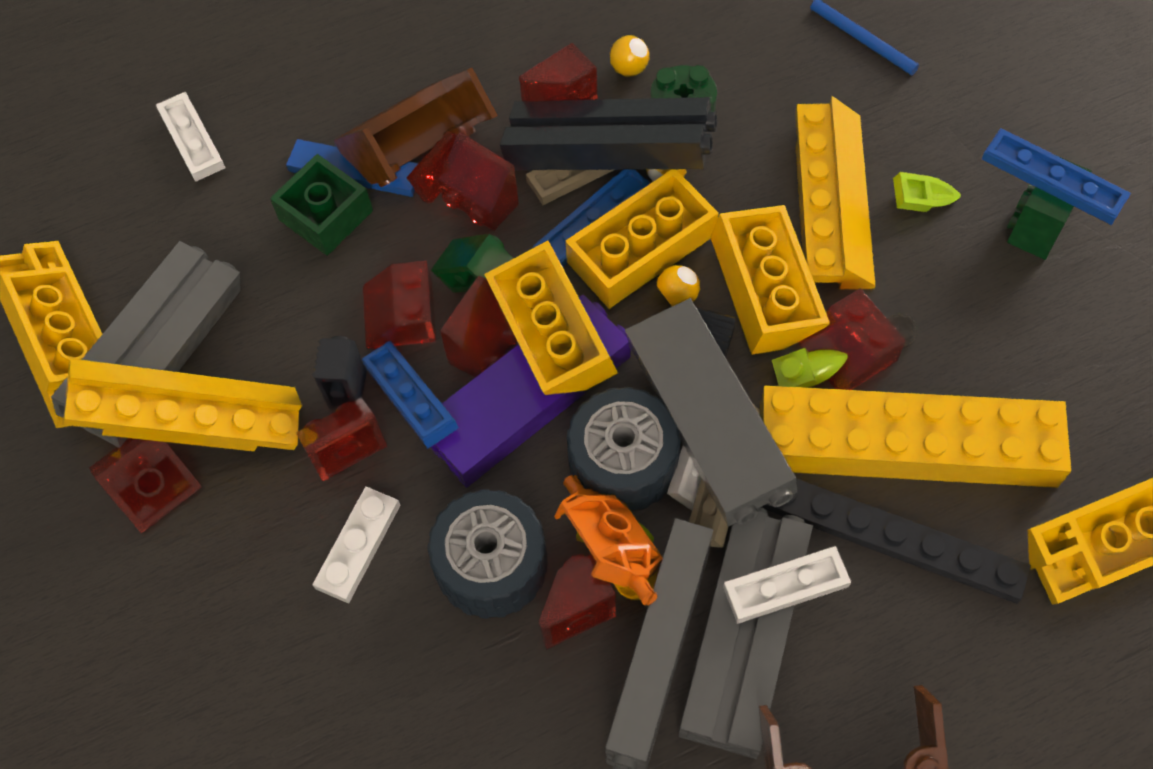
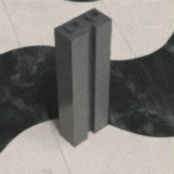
M179 241L82 360L179 372L240 293V272L227 262L209 261L207 254L202 249ZM67 378L51 396L56 415L64 418ZM81 427L119 448L127 439L125 437L102 435V429Z
M691 298L625 329L629 347L656 396L663 401L678 428L679 438H681L686 451L728 527L735 523L745 524L757 517L759 513L757 509L766 504L779 507L789 502L793 498V494L797 493L796 477Z
M761 507L757 509L759 512L757 517L745 524L735 523L732 526L679 731V737L754 759L758 758L763 743L759 706L767 705L769 710L771 708L794 605L737 624L723 585L724 582L806 556L813 525L806 524L803 519L793 515H784L782 521L767 517L768 512Z
M675 518L654 586V592L657 593L658 597L655 602L648 606L605 748L607 755L606 764L613 766L612 769L648 768L709 557L713 529Z

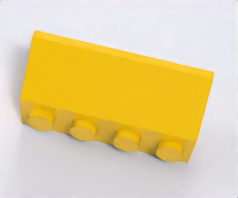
M785 205L720 213L710 238L751 355L784 350L828 327L830 322Z
M549 241L484 274L544 395L586 391L618 374Z

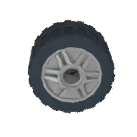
M614 387L606 389L604 392L596 393L578 407V411L570 420V428L567 430V449L571 475L573 477L576 475L585 489H593V491L604 495H615L625 502L631 512L648 508L649 505L654 502L657 503L663 498V495L669 489L678 466L681 442L678 428L663 401L658 397L652 396L647 391L632 389V387L617 389Z
M483 489L478 492L463 494L457 500L454 499L436 517V522L431 527L429 533L430 540L427 544L430 557L429 562L443 595L447 596L449 602L455 608H460L463 613L470 616L476 615L485 619H489V617L501 618L506 617L507 614L518 612L523 609L524 605L528 602L530 603L536 597V593L542 588L545 581L544 577L548 569V555L541 522L536 518L533 509L523 503L522 499L509 495L505 491Z

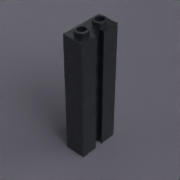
M709 97L515 101L509 116L510 127L505 128L500 148L507 170L704 169L706 156L711 155L713 151L711 132L717 131V112L711 111Z

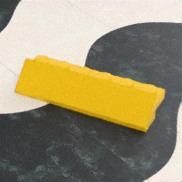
M831 96L830 104H797L795 111L797 131L796 161L802 252L814 283H839V289H875L860 115L833 96Z
M59 241L24 244L21 254L0 256V301L56 428L67 427L70 425H63L64 418L56 415L51 396L68 377L70 358L82 360L101 337L102 332Z
M70 358L63 425L102 429V435L253 452H255L258 446L295 450L298 445L299 410L302 407V403L295 387Z
M1153 478L1028 529L1029 564L1031 569H1036L1052 605L1064 602L1089 590L1101 588L1153 565Z

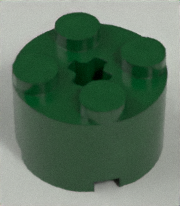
M680 65L662 68L657 72L651 86V98L709 97L711 111L716 110L717 87L706 67L701 65Z

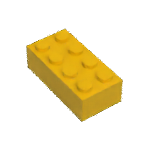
M671 169L565 241L567 263L606 307L610 309L661 274L664 269L671 267L710 240L719 213L676 169Z

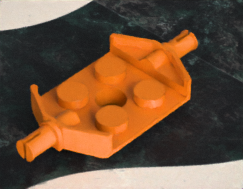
M573 475L568 476L564 480L563 485L571 496L561 502L554 517L559 519L561 515H567L597 561L591 573L592 577L623 587H630L635 591L643 605H646V603L650 605L655 602L658 595L647 581L656 574L663 560L655 545L625 502L615 495H604L593 491V489H585L576 475L574 477Z

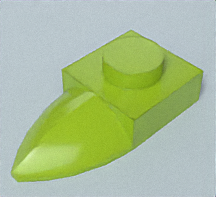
M899 172L893 178L896 204L899 209L927 212L932 207L950 205L961 197L960 193L951 185L931 176Z
M806 348L773 359L772 363L779 386L809 388L824 382L838 372L848 359L847 353L831 349L808 352Z

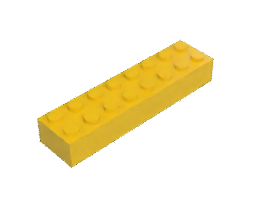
M764 386L760 417L793 473L1059 488L1071 472L1065 401Z

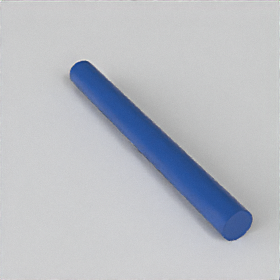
M814 0L811 4L810 9L911 76L917 71L918 63L821 0Z

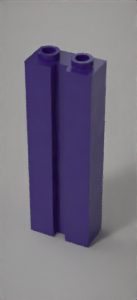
M583 294L579 299L615 368H618L630 358L631 348L629 347L625 329L620 325L615 326L608 319L603 307L597 302L592 303ZM518 344L442 403L456 421L459 429L430 448L439 458L443 459L449 470L467 488L590 389L544 395Z

